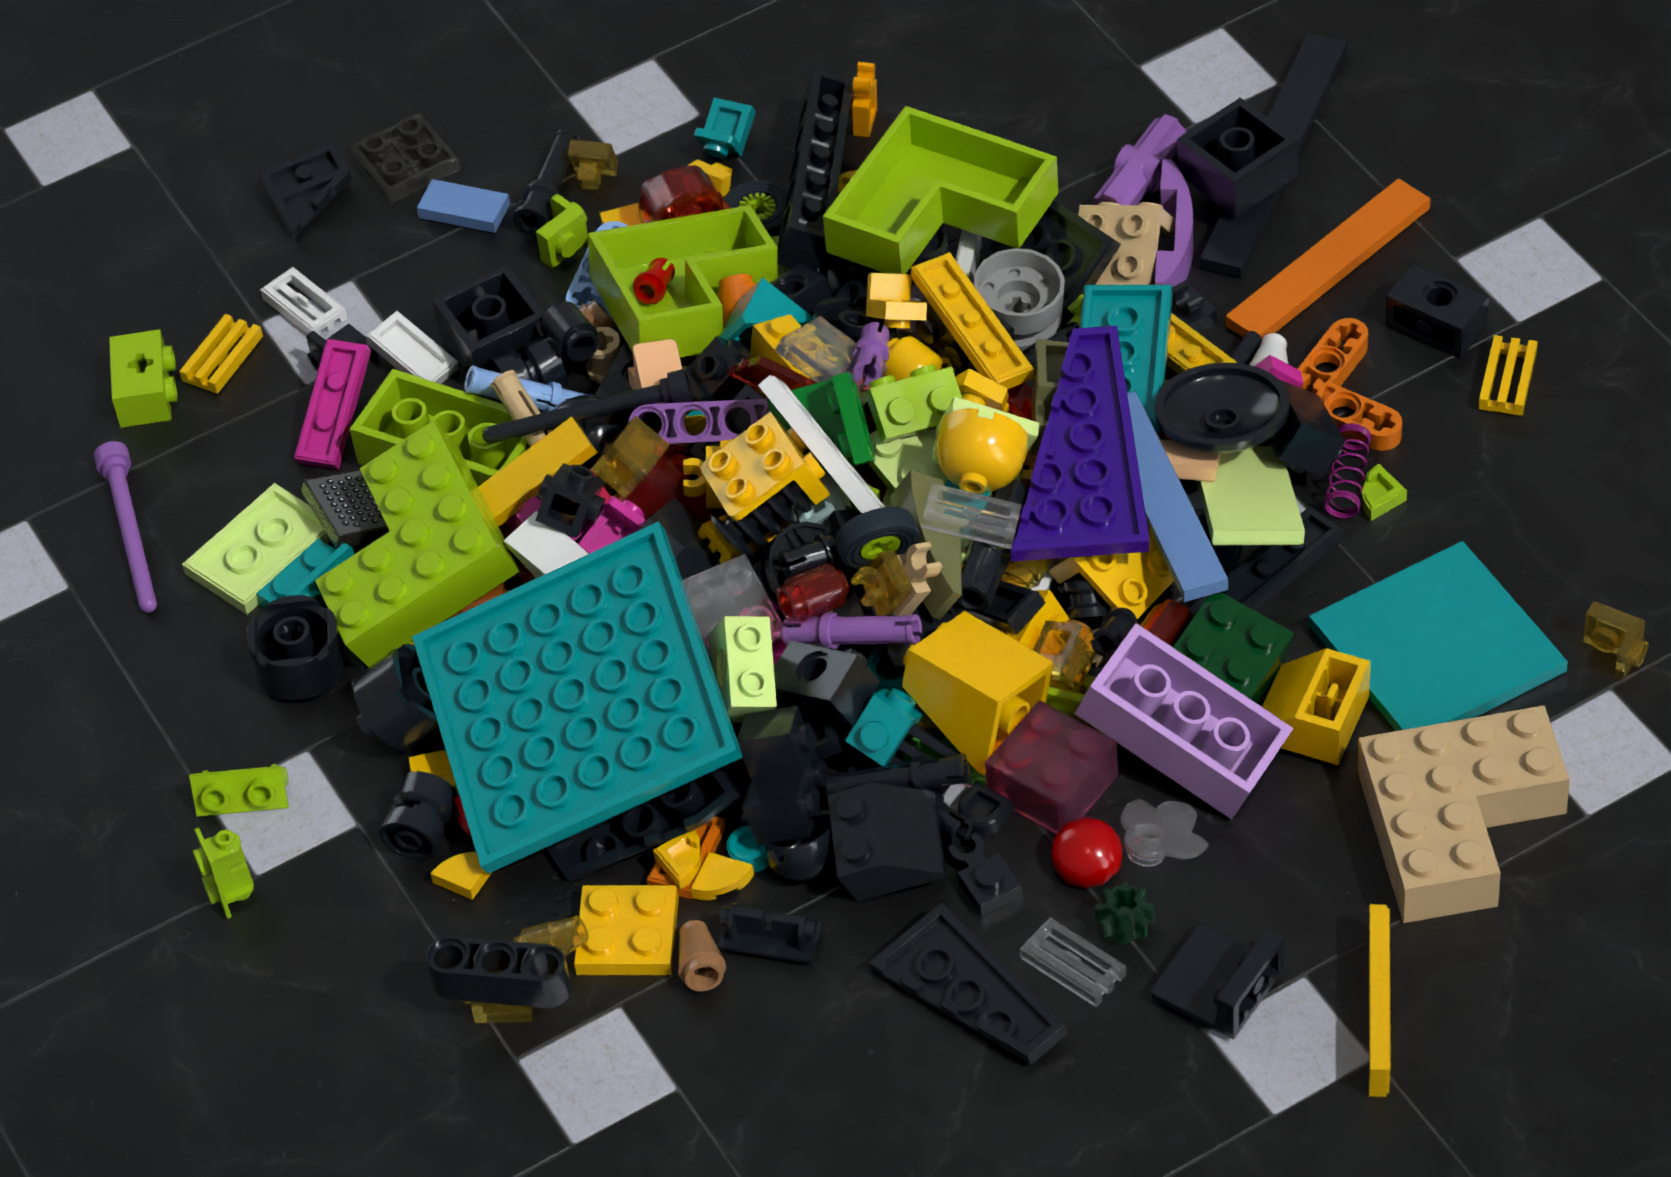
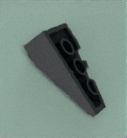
M723 766L546 847L564 876L569 881H573L704 826L738 799L740 793L736 783Z

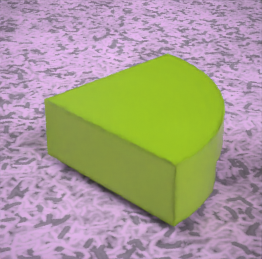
M1380 464L1374 466L1367 473L1366 481L1362 488L1361 501L1363 510L1370 521L1407 501V490Z

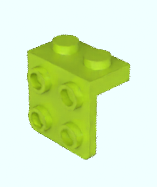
M934 364L927 365L911 371V377L896 381L894 375H889L869 383L870 388L860 393L859 396L864 415L872 414L881 443L936 429L954 396L962 398L952 366L937 370Z

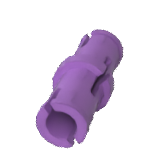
M871 322L864 326L861 332V339L857 342L853 353L856 362L853 369L856 381L860 382L862 375H864L863 385L866 386L870 382L881 378L882 368L886 365L890 354L887 345L890 337L889 331L883 325L881 332H878L880 324L878 322Z

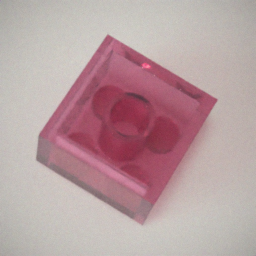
M1039 700L986 760L987 787L1014 801L1015 812L1057 834L1067 822L1082 818L1118 776L1117 741Z

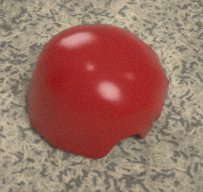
M1082 817L1067 822L1055 835L1052 843L1051 859L1054 870L1067 884L1088 889L1105 884L1113 875L1120 871L1123 848L1119 836L1110 825L1101 819Z

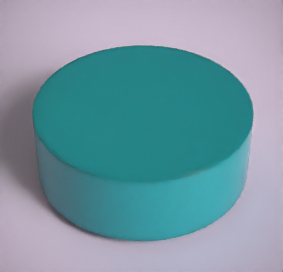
M750 825L742 826L733 831L727 840L728 858L752 864L754 873L759 872L769 866L765 850L768 844L757 845Z

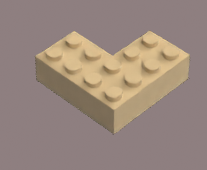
M1545 705L1359 738L1358 775L1403 923L1498 907L1501 872L1486 828L1567 814L1570 779Z

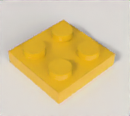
M583 885L574 962L576 975H672L679 900L677 885Z

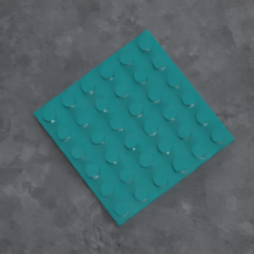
M659 521L412 636L481 868L488 874L743 758L669 539Z

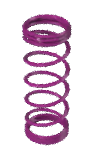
M1354 423L1340 426L1338 428L1340 433L1349 430L1359 431L1366 436L1367 440L1363 442L1357 439H1348L1345 441L1361 444L1354 445L1345 442L1343 447L1349 450H1362L1364 448L1366 450L1364 453L1356 454L1342 449L1344 454H1340L1338 458L1346 455L1358 456L1362 458L1364 463L1361 467H1352L1342 464L1337 459L1335 462L1343 467L1335 470V462L1331 463L1330 468L1332 472L1328 479L1330 486L1326 491L1324 507L1328 513L1338 518L1355 516L1360 509L1361 502L1357 496L1362 493L1363 489L1358 483L1365 478L1363 471L1360 469L1367 465L1363 455L1369 452L1368 445L1370 444L1371 434L1364 426ZM1342 469L1357 470L1362 476L1357 481L1342 479L1336 472ZM1335 475L1340 481L1332 483V476ZM1342 482L1352 483L1359 487V492L1354 494L1349 491L1336 490L1334 485ZM1335 497L1348 498L1356 506L1354 508H1343L1334 504L1331 499ZM1328 502H1330L1333 506H1335L1338 509L1352 512L1343 513L1333 510L1329 506Z

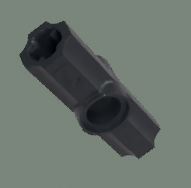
M1014 480L1009 485L992 491L976 531L965 542V557L961 565L962 595L956 602L967 609L985 610L991 605L1010 559L1014 538L1017 536L1022 509L1030 487L1018 480Z

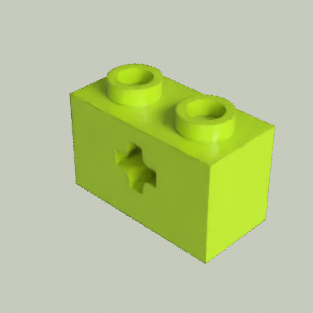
M161 330L109 337L112 401L120 428L172 420L171 402H177L178 395L174 376L169 377V371L176 370V361L172 345L165 346Z

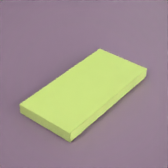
M1255 446L1243 451L1220 453L1215 481H1196L1212 545L1304 544L1305 529L1287 467L1282 461L1278 460L1271 446Z

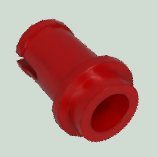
M662 257L655 258L650 262L645 272H641L636 276L633 282V290L640 302L655 304L664 298L666 286L675 276V267L672 262L666 270L662 268L668 259Z

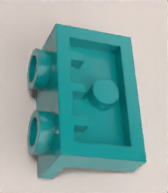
M318 538L256 593L259 605L267 609L266 605L278 598L303 595L317 599L318 605L323 607L326 603L315 580L353 556V548L343 543L337 549H334Z

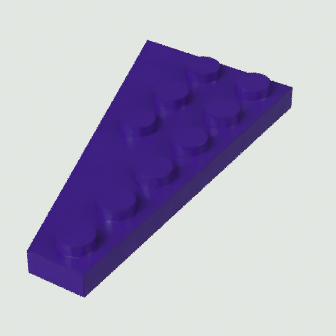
M1117 326L1072 329L1058 388L1053 397L1048 424L1045 426L1032 473L1027 500L1022 509L1019 529L1012 545L1011 562L1149 552L1150 539Z

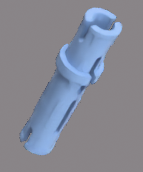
M472 365L466 376V393L500 400L490 384L502 373ZM519 378L522 386L542 413L552 411L555 406L568 398L587 395L563 389L560 383L551 381L546 385Z

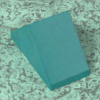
M762 277L739 299L719 337L728 341L735 339L743 345H751L752 328L755 324L791 314L805 330L810 326L811 316Z

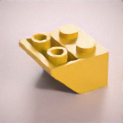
M1325 648L1282 664L1262 705L1264 709L1293 728L1281 749L1339 765L1369 698L1371 661Z

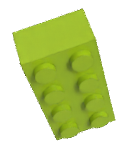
M395 369L391 370L350 428L358 464L366 465L434 420L458 446L478 486L530 448L524 436L494 444L486 443L483 440L482 433L486 427L512 421L503 404Z

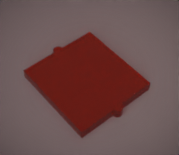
M762 355L749 360L741 359V362L731 366L728 372L729 375L760 390L761 388L758 385L769 375L777 377L790 390L817 383Z

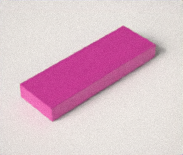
M332 339L326 340L294 456L298 464L339 470L371 354V349L368 345Z

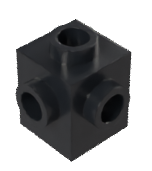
M563 463L554 476L547 474L541 484L537 499L541 500L542 503L535 521L577 538L588 522L596 524L602 513L606 499L600 497V493L605 480L594 476V473L586 467Z

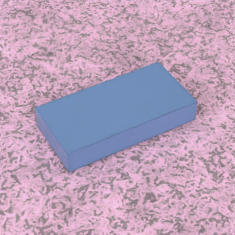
M432 179L417 206L418 217L422 219L496 233L510 206L509 194Z

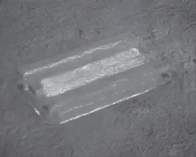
M932 483L921 528L1011 549L1022 504ZM936 502L943 503V504H947V505H951V506H955V507H959V508H954V507H950V506L938 504V503H936ZM988 515H993V516H997V517H1001V518H1005V519H1009V520H1004V519H1000V518H996V517H992V516H988Z
M1051 917L1020 948V958L1095 1007L1102 1002V995L1104 993L1109 995L1114 989L1116 980L1121 982L1126 977V966ZM1048 936L1052 937L1106 973L1101 975L1081 962L1078 956L1068 950L1064 951L1046 938Z

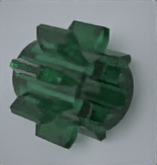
M1123 882V884L1117 885L1111 890L1103 889V903L1095 905V919L1097 922L1103 923V936L1105 938L1112 936L1116 940L1128 944L1129 941H1133L1139 936L1145 938L1148 936V922L1156 921L1155 904L1148 903V890L1146 888L1139 890L1137 887Z

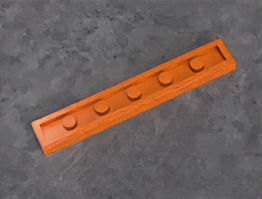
M1398 178L1225 316V326L1241 337H1244L1248 331L1257 332L1261 339L1267 334L1276 333L1430 209V198Z

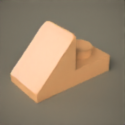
M668 339L635 344L632 348L634 367L628 368L629 385L633 390L660 384V379L666 378L668 372L682 369L676 342ZM662 401V402H658V403H654V404H662V403H665V402Z

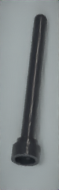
M685 368L668 372L666 378L660 379V384L492 425L483 430L482 437L486 443L494 444L557 428L571 416L578 423L662 401L665 403L693 402L689 378Z

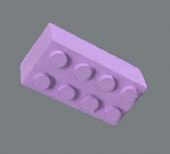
M1137 623L1091 684L1075 712V715L1230 819H1233L1293 730L1291 726Z

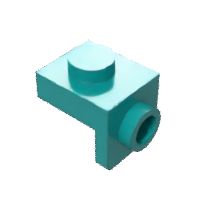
M714 98L704 129L696 128L694 137L703 147V151L711 156L727 158V154L742 157L756 111L750 105Z
M894 688L891 691L883 689L872 696L845 741L881 766H886L893 758L911 727L919 722L923 713L914 707L916 702L906 693Z

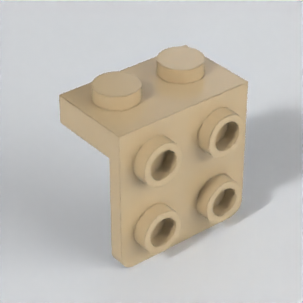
M1100 202L1098 205H1080L1078 216L1121 243L1118 251L1095 285H1153L1159 237H1175L1176 220L1163 209L1162 205L1151 202H1142L1138 205H1120L1113 202Z

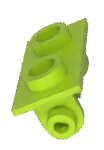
M272 764L271 767L218 772L203 770L202 773L189 775L197 817L289 808L286 786L289 784L287 767L282 768L278 764Z
M196 828L195 832L200 848L192 852L203 877L201 878L210 903L220 902L228 919L232 917L228 904L237 900L247 899L254 889V883L246 864L240 837L230 830H222L215 836L204 840L200 828Z

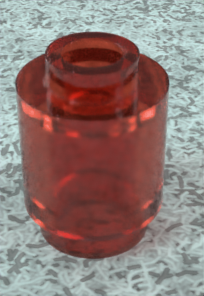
M825 563L786 579L785 584L777 589V600L782 613L789 621L793 622L799 619L802 622H806L844 606L846 595L849 593V585L844 573L840 569H835L829 563Z
M1165 600L1162 604L1152 608L1140 626L1171 647H1174L1192 621L1193 616L1183 604L1174 600Z

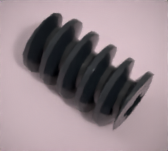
M793 480L741 520H732L724 507L723 510L726 517L724 521L710 514V517L726 541L735 550L750 557L754 554L751 539L761 546L766 545L768 538L765 529L778 535L783 531L780 517L793 524L797 521L795 506L805 513L811 511L812 507L808 495Z

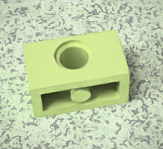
M724 616L710 632L712 668L730 721L743 722L745 714L773 710L777 707L770 617Z

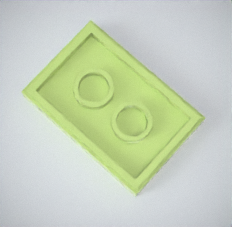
M274 483L188 558L182 566L185 575L248 615L259 605L256 594L315 540L319 538L323 542L328 543L338 532L328 516Z

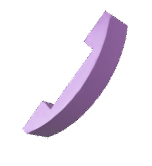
M1162 159L1161 205L1166 212L1176 219L1174 251H1157L1155 285H1172L1174 287L1186 281L1192 263L1193 207L1188 186L1178 167L1171 159Z

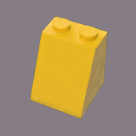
M964 611L948 623H942L932 634L908 648L903 659L905 671L902 687L958 751L966 755L967 761L982 775H985L1039 735L1054 662Z

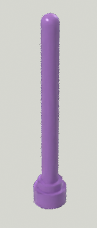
M106 442L94 451L96 468L100 475L109 480L139 607L143 612L150 613L156 609L157 601L126 480L131 467L127 446L121 442Z

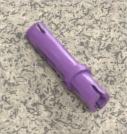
M826 612L821 617H786L783 623L785 626L791 625V627H782V637L786 646L790 641L809 645L812 642H819L829 649H837L839 645L852 644L915 645L920 642L921 638L920 636H913V634H922V624L917 614L839 617L835 612Z

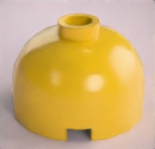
M968 408L954 410L943 417L936 438L935 453L941 472L953 484L959 486L962 491L968 494L979 495L1003 488L1018 476L1027 455L1028 434L1018 422L1003 414L994 412L993 419L978 417L979 409Z

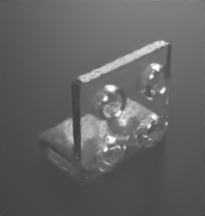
M746 554L683 580L711 665L710 632L724 616L770 617L772 642L782 638V627L784 626Z

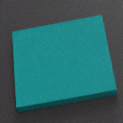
M1463 541L1309 616V627L1328 649L1371 661L1369 699L1395 731L1475 718L1567 672L1568 661Z

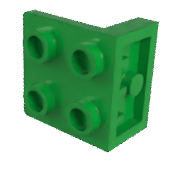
M846 372L831 376L832 379L791 390L853 467L877 461L853 373ZM767 398L769 411L773 413L786 430H789L791 425ZM807 449L804 454L807 455L809 452L812 453V451Z

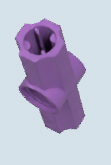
M1166 114L1162 118H1155L1134 146L1127 144L1121 149L1114 164L1113 174L1094 197V205H1098L1100 202L1137 205L1147 192L1153 194L1160 189L1162 159H1173L1178 152L1177 138L1187 132L1180 125L1177 118Z

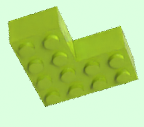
M905 106L823 215L826 251L832 255L883 273L906 274L942 223L1019 249L1059 193L1057 157Z
M750 205L588 233L589 277L631 351L635 344L672 339L677 344L680 358L687 356L698 357L716 336L719 337L723 331V306L716 296L717 291L720 290L718 282L725 277L736 274H750L753 283H757L762 277L769 283L777 278V246ZM655 258H666L668 260L662 268L666 270L672 262L675 267V276L666 286L664 298L655 304L640 302L633 290V282L636 276L641 272H645L650 262Z
M434 420L360 468L390 531L315 580L327 607L335 615L338 630L345 645L368 667L392 650L413 641L412 636L442 623L520 572L511 551L502 543L505 539L458 446Z

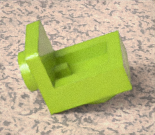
M559 194L550 198L553 219L536 231L541 261L552 269L566 258L571 257L588 242L587 216L584 210L577 203H570Z

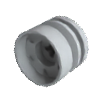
M1018 248L996 252L983 260L975 272L974 286L988 306L1014 328V342L1023 354L1032 350V344L1037 339L1047 340L1061 331L1065 279L1060 267L1053 260L1034 250Z

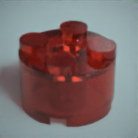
M690 165L667 170L655 178L646 180L641 187L638 215L641 224L730 209V206L712 178L699 166Z

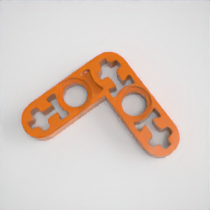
M1343 318L1337 320L1330 326L1298 367L1304 383L1300 388L1309 391L1311 384L1313 385V393L1320 396L1338 428L1349 423L1362 425L1371 434L1369 448L1378 451L1393 449L1402 439V417L1400 414L1388 406L1341 387L1368 350V328L1358 319ZM1341 340L1347 341L1343 345V351H1341ZM1323 362H1329L1338 366V369L1333 372L1324 373L1317 370L1316 366ZM1338 407H1348L1354 410L1355 413L1352 416L1342 418L1334 415L1332 411ZM1349 430L1341 433L1343 437L1348 439H1357L1363 442L1367 440L1366 436L1359 431Z

